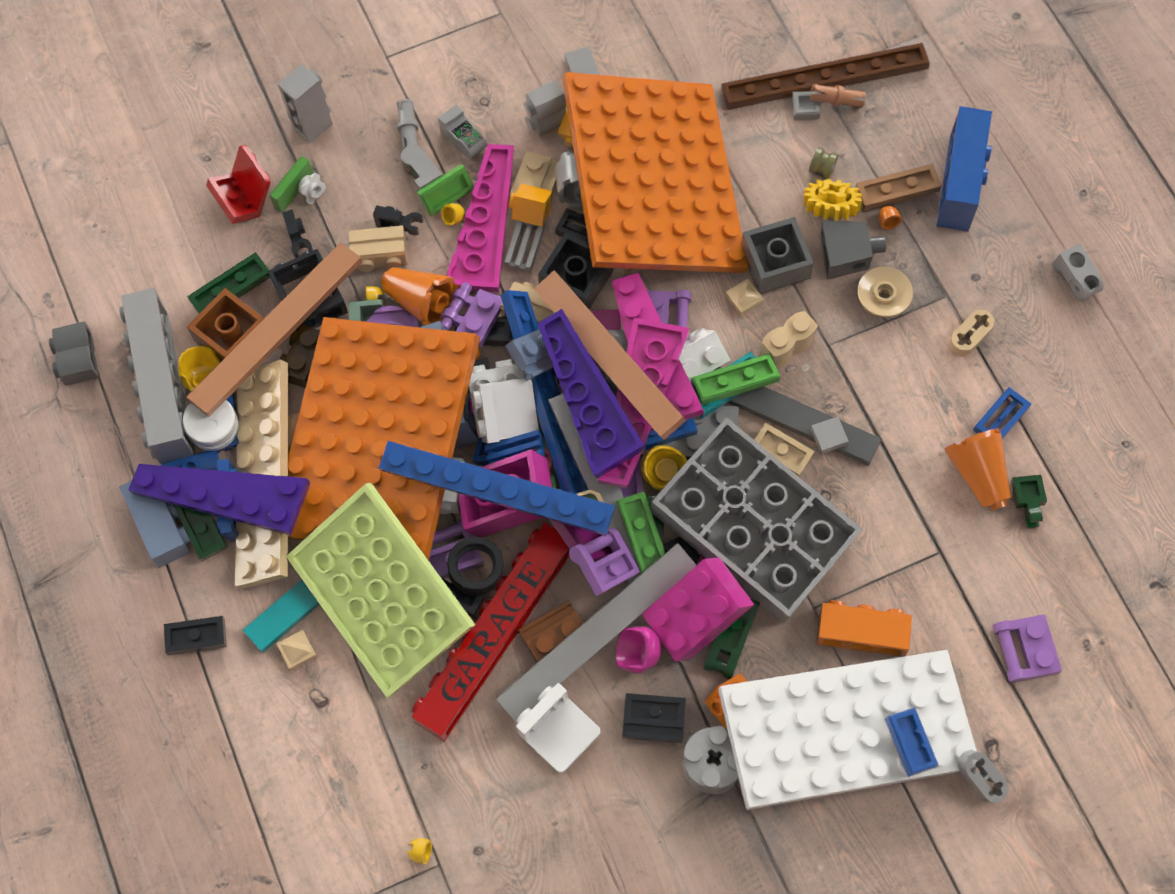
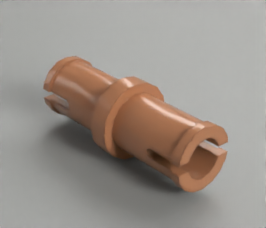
M813 84L811 91L821 93L810 94L811 101L832 103L835 107L847 105L863 108L865 101L855 99L866 98L865 91L844 89L840 85L829 87Z

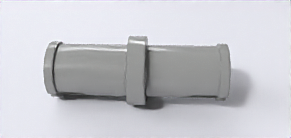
M402 99L401 102L398 101L396 104L399 116L397 129L401 133L403 150L410 145L418 146L416 135L418 122L414 119L413 101Z

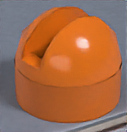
M893 206L883 207L879 212V223L885 230L897 227L902 221L899 211Z

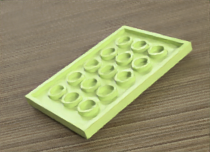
M372 483L364 484L286 556L386 698L396 694L475 626L472 619Z

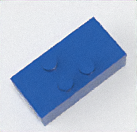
M959 106L950 134L936 224L938 227L969 232L979 205L981 185H986L988 169L985 168L986 162H989L992 146L987 145L992 111Z

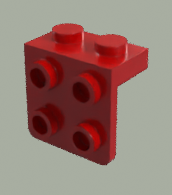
M241 145L238 148L232 172L208 178L206 186L231 224L260 217L271 180L269 174L263 170L257 161L255 154L250 151L247 145Z

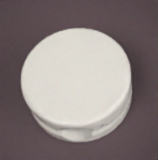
M227 400L210 417L190 403L185 409L182 418L184 431L190 441L196 447L205 451H216L225 448L235 439L239 429L238 417Z

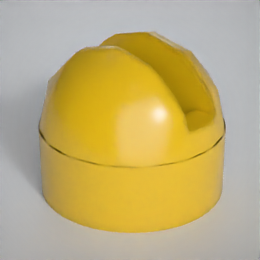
M446 204L442 208L441 216L446 225H457L463 221L465 211L459 204Z
M365 286V301L379 300L378 295L384 294L383 290L379 287Z
M416 838L409 843L413 848L412 851L407 850L408 857L415 863L426 865L431 856L432 841Z

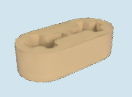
M982 309L974 311L954 331L949 344L952 352L958 356H967L972 353L990 334L994 326L993 315ZM981 320L986 322L985 326L982 325L977 330L974 329L976 322ZM967 335L970 336L967 344L962 346L958 344L959 340H963Z

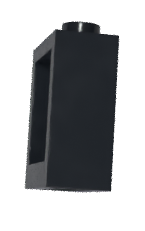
M318 248L313 251H306L300 254L298 258L287 263H279L268 271L281 301L287 296L282 287L283 285L309 274L323 260ZM338 287L331 293L332 296L327 297L296 329L297 331H299L301 325L311 328L321 326L323 317L338 318L348 313L345 301Z

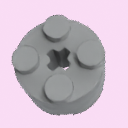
M568 151L561 155V160L555 167L558 199L562 204L563 201L568 203L571 209L583 210L574 152Z
M721 726L708 727L696 732L686 744L683 755V772L689 784L697 791L720 795L730 791L739 782L728 730ZM709 756L713 758L718 757L720 759L719 766H716L714 763L709 765Z

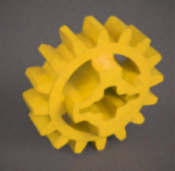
M831 179L825 181L817 180L816 184L809 183L808 188L804 189L803 206H806L807 212L814 211V217L823 216L824 220L831 217L834 221H838L841 218L848 220L849 215L855 217L857 212H860L862 193H858V188H851V183H841V180L832 182Z

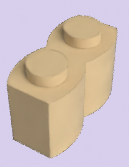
M806 311L792 315L785 322L784 327L773 329L763 338L760 356L770 354L777 369L785 366L793 355L806 351L813 344L818 325Z

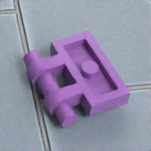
M463 282L461 287L453 293V301L449 308L444 309L441 315V323L447 331H449L452 325L458 328L457 332L477 334L480 337L478 346L482 347L501 312L502 299L500 296L479 289L475 297L469 295L472 286L469 283ZM462 306L469 308L464 317L458 315Z

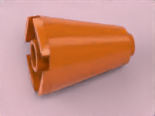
M396 267L386 271L381 279L382 290L424 325L438 321L441 322V315L444 309L449 308L453 301V293L456 289H459V286L454 283L455 279L450 276Z
M1000 428L976 434L964 439L961 444L957 445L954 443L944 448L947 456L983 508L989 506L990 510L994 511L1007 506L1006 500L1011 498Z

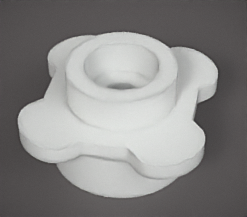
M313 173L302 178L298 189L300 194L306 197V202L312 204L325 191L326 185L320 181L319 174Z

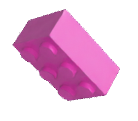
M528 450L482 467L552 487L547 459L533 450ZM458 493L463 529L477 537L483 538L541 518Z
M720 557L701 561L643 612L642 615L675 662L692 659L753 607L754 603Z

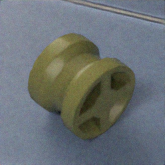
M818 147L812 158L809 172L813 174L818 172L824 178L830 179L839 154L834 152L829 154L823 148Z

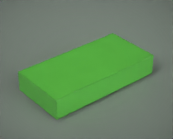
M301 156L270 193L274 208L281 213L299 193L298 187L302 178L313 174L308 159Z
M460 164L417 191V194L427 214L433 216L442 210L444 205L451 204L474 189V185L465 167Z

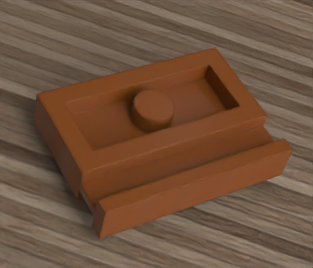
M568 600L518 629V632L534 659L538 662L581 626L583 622Z

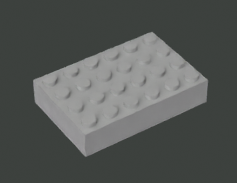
M727 417L654 498L650 505L653 515L706 559L720 557L743 590L760 602L765 609L783 624L863 530Z

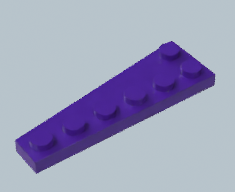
M560 309L537 324L549 357L552 360L556 376L562 387L566 403L569 406L591 471L595 478L598 479L644 451L646 447L564 311Z
M138 464L128 490L132 494L291 536L310 482L306 478Z

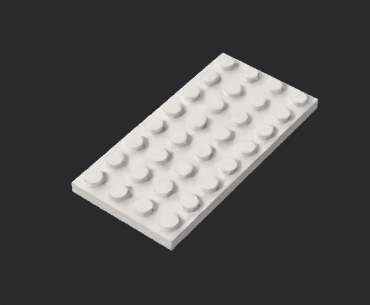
M948 650L720 686L718 689L746 810L960 772L958 761L962 753L968 750L976 751ZM916 708L939 766L908 777L885 718L889 715ZM972 759L973 767L971 770L977 769L975 763L978 760Z

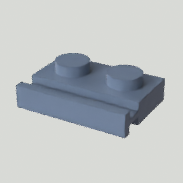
M540 329L512 340L505 345L519 370H524L526 377H524L525 381L554 369Z

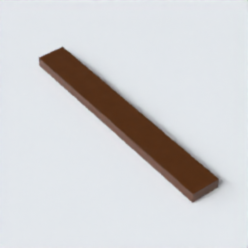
M923 43L726 82L722 83L721 90L727 110L790 98L793 92H813L811 91L813 84L835 87L836 85L848 86L929 69L930 62Z

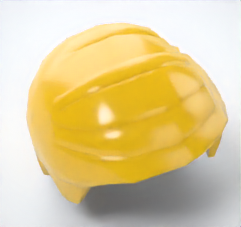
M207 346L188 348L179 357V380L185 388L193 391L221 362L214 351Z
M656 445L643 455L640 472L646 483L654 489L662 491L685 465L687 458L680 450L672 446Z

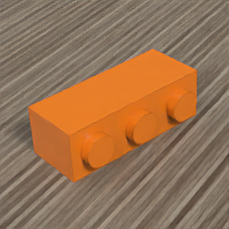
M831 600L828 603H822L819 612L816 645L905 657L910 647L912 615L905 614L900 609L880 611L875 610V607L862 604L857 607L845 606V603L842 601Z

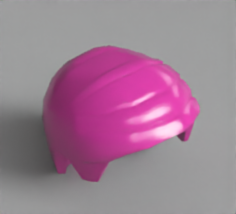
M647 627L624 628L619 634L616 645L615 660L617 665L634 674L644 673L647 669L656 665L661 655V643L657 634Z

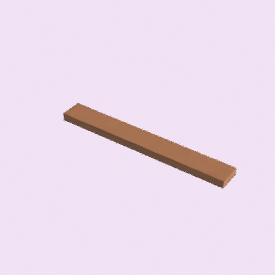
M340 242L187 396L188 401L206 416L210 417L362 263L361 257Z
M555 270L534 288L554 313L560 309L564 311L591 357L663 440L686 421Z

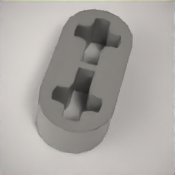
M973 750L962 753L959 757L958 769L978 796L983 800L993 803L1004 800L1008 793V784L990 759L984 753ZM972 759L978 760L975 763V765L980 771V773L971 770V768L973 767V764L971 763ZM986 780L995 783L993 786L995 792L993 794L989 793L991 787Z

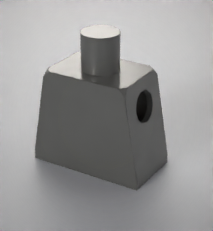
M822 221L820 239L827 279L867 270L870 268L874 253L886 252L885 237H869L868 226L864 222Z

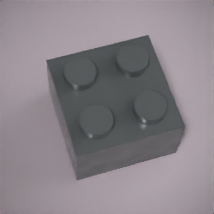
M795 217L743 232L741 246L760 294L811 279L814 262Z

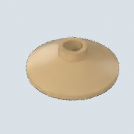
M876 267L862 276L858 284L857 295L861 305L871 314L879 317H894L903 313L909 307L913 297V288L908 277L901 271L892 267ZM886 294L888 298H881L879 295Z

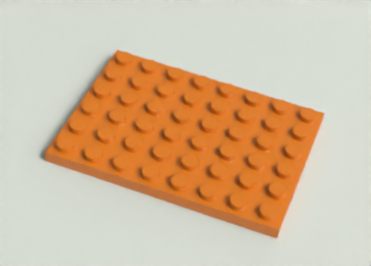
M565 72L562 81L592 266L745 273L749 267L741 246L742 232L712 84Z
M323 317L288 455V477L306 478L309 480L310 486L291 536L288 535V538L303 541L364 484L372 483L429 561L445 489L380 471L379 465L388 441L452 459L480 337L477 334Z

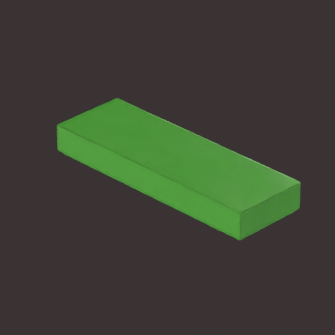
M766 354L691 377V384L702 406L779 382L781 376L771 355Z
M645 492L616 500L640 574L665 554Z

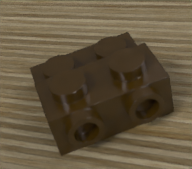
M301 325L299 331L295 330L291 334L289 339L291 348L287 355L282 354L280 357L281 360L288 363V383L306 388L320 330Z

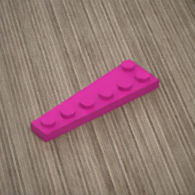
M487 144L478 173V180L472 192L469 209L467 208L465 222L457 240L456 251L452 256L447 276L454 278V283L459 288L463 282H466L472 286L471 291H479L481 289L487 292H499L515 152L514 145Z
M639 273L612 281L627 344L634 318L662 323ZM678 360L664 396L686 420L704 415L705 413L681 361Z
M634 318L626 352L665 395L688 338L689 328ZM618 388L616 399L645 445L652 426ZM642 452L599 477L598 483L627 489Z

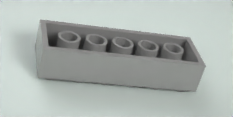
M155 288L121 295L123 306L119 307L122 322L127 325V331H124L123 335L128 348H131L132 353L131 356H128V363L132 373L135 372L136 380L132 381L135 396L140 398L141 406H137V413L140 422H144L145 431L141 432L145 448L150 449L152 458H157L160 464L195 455L193 443L184 431L182 418L186 404L182 383L179 380L178 362L168 311Z

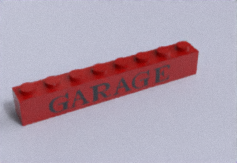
M545 522L540 530L536 528L528 539L529 546L524 553L519 552L512 562L513 569L508 576L504 575L499 580L495 588L497 592L492 600L487 599L479 611L481 616L475 623V626L462 636L464 641L458 649L455 647L451 650L446 659L447 666L442 673L437 672L429 683V688L431 689L425 698L420 697L412 708L414 723L443 742L446 741L519 633L518 629L523 627L570 557V549L558 531Z

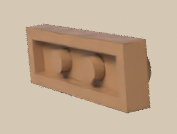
M929 164L858 182L855 188L859 189L858 193H862L861 205L863 210L866 211L940 192L942 185L934 165Z

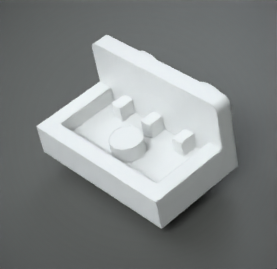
M704 328L696 330L689 335L690 340L686 341L679 358L690 383L691 377L711 372L730 361L716 331L705 330Z

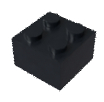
M565 232L538 273V283L540 284L555 270L586 307L590 309L614 272V268L593 267L589 243Z

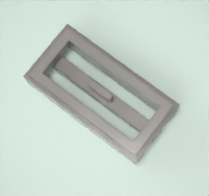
M517 221L504 261L506 267L531 272L545 229V223L541 227ZM523 227H526L516 262H514L513 258ZM532 229H537L527 262L523 264L522 261Z

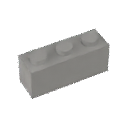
M301 64L280 81L278 87L292 128L306 141L311 143L333 123L330 116L331 109L325 99L327 95L321 86V77L314 70L309 71Z

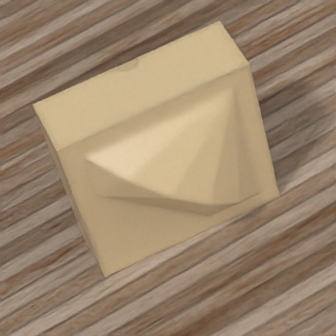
M749 279L725 292V297L740 317L763 304L764 301Z
M304 630L276 643L290 671L317 658Z

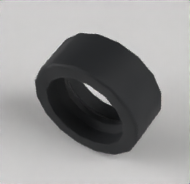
M477 536L465 538L458 542L450 551L447 562L449 579L454 587L464 594L472 596L487 594L496 588L499 580L502 578L504 566L502 553L496 544L486 538ZM474 550L488 554L493 563L490 576L484 581L476 583L464 579L458 569L459 560L463 554Z

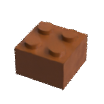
M224 288L187 326V329L197 344L211 348L220 362H222L264 318Z

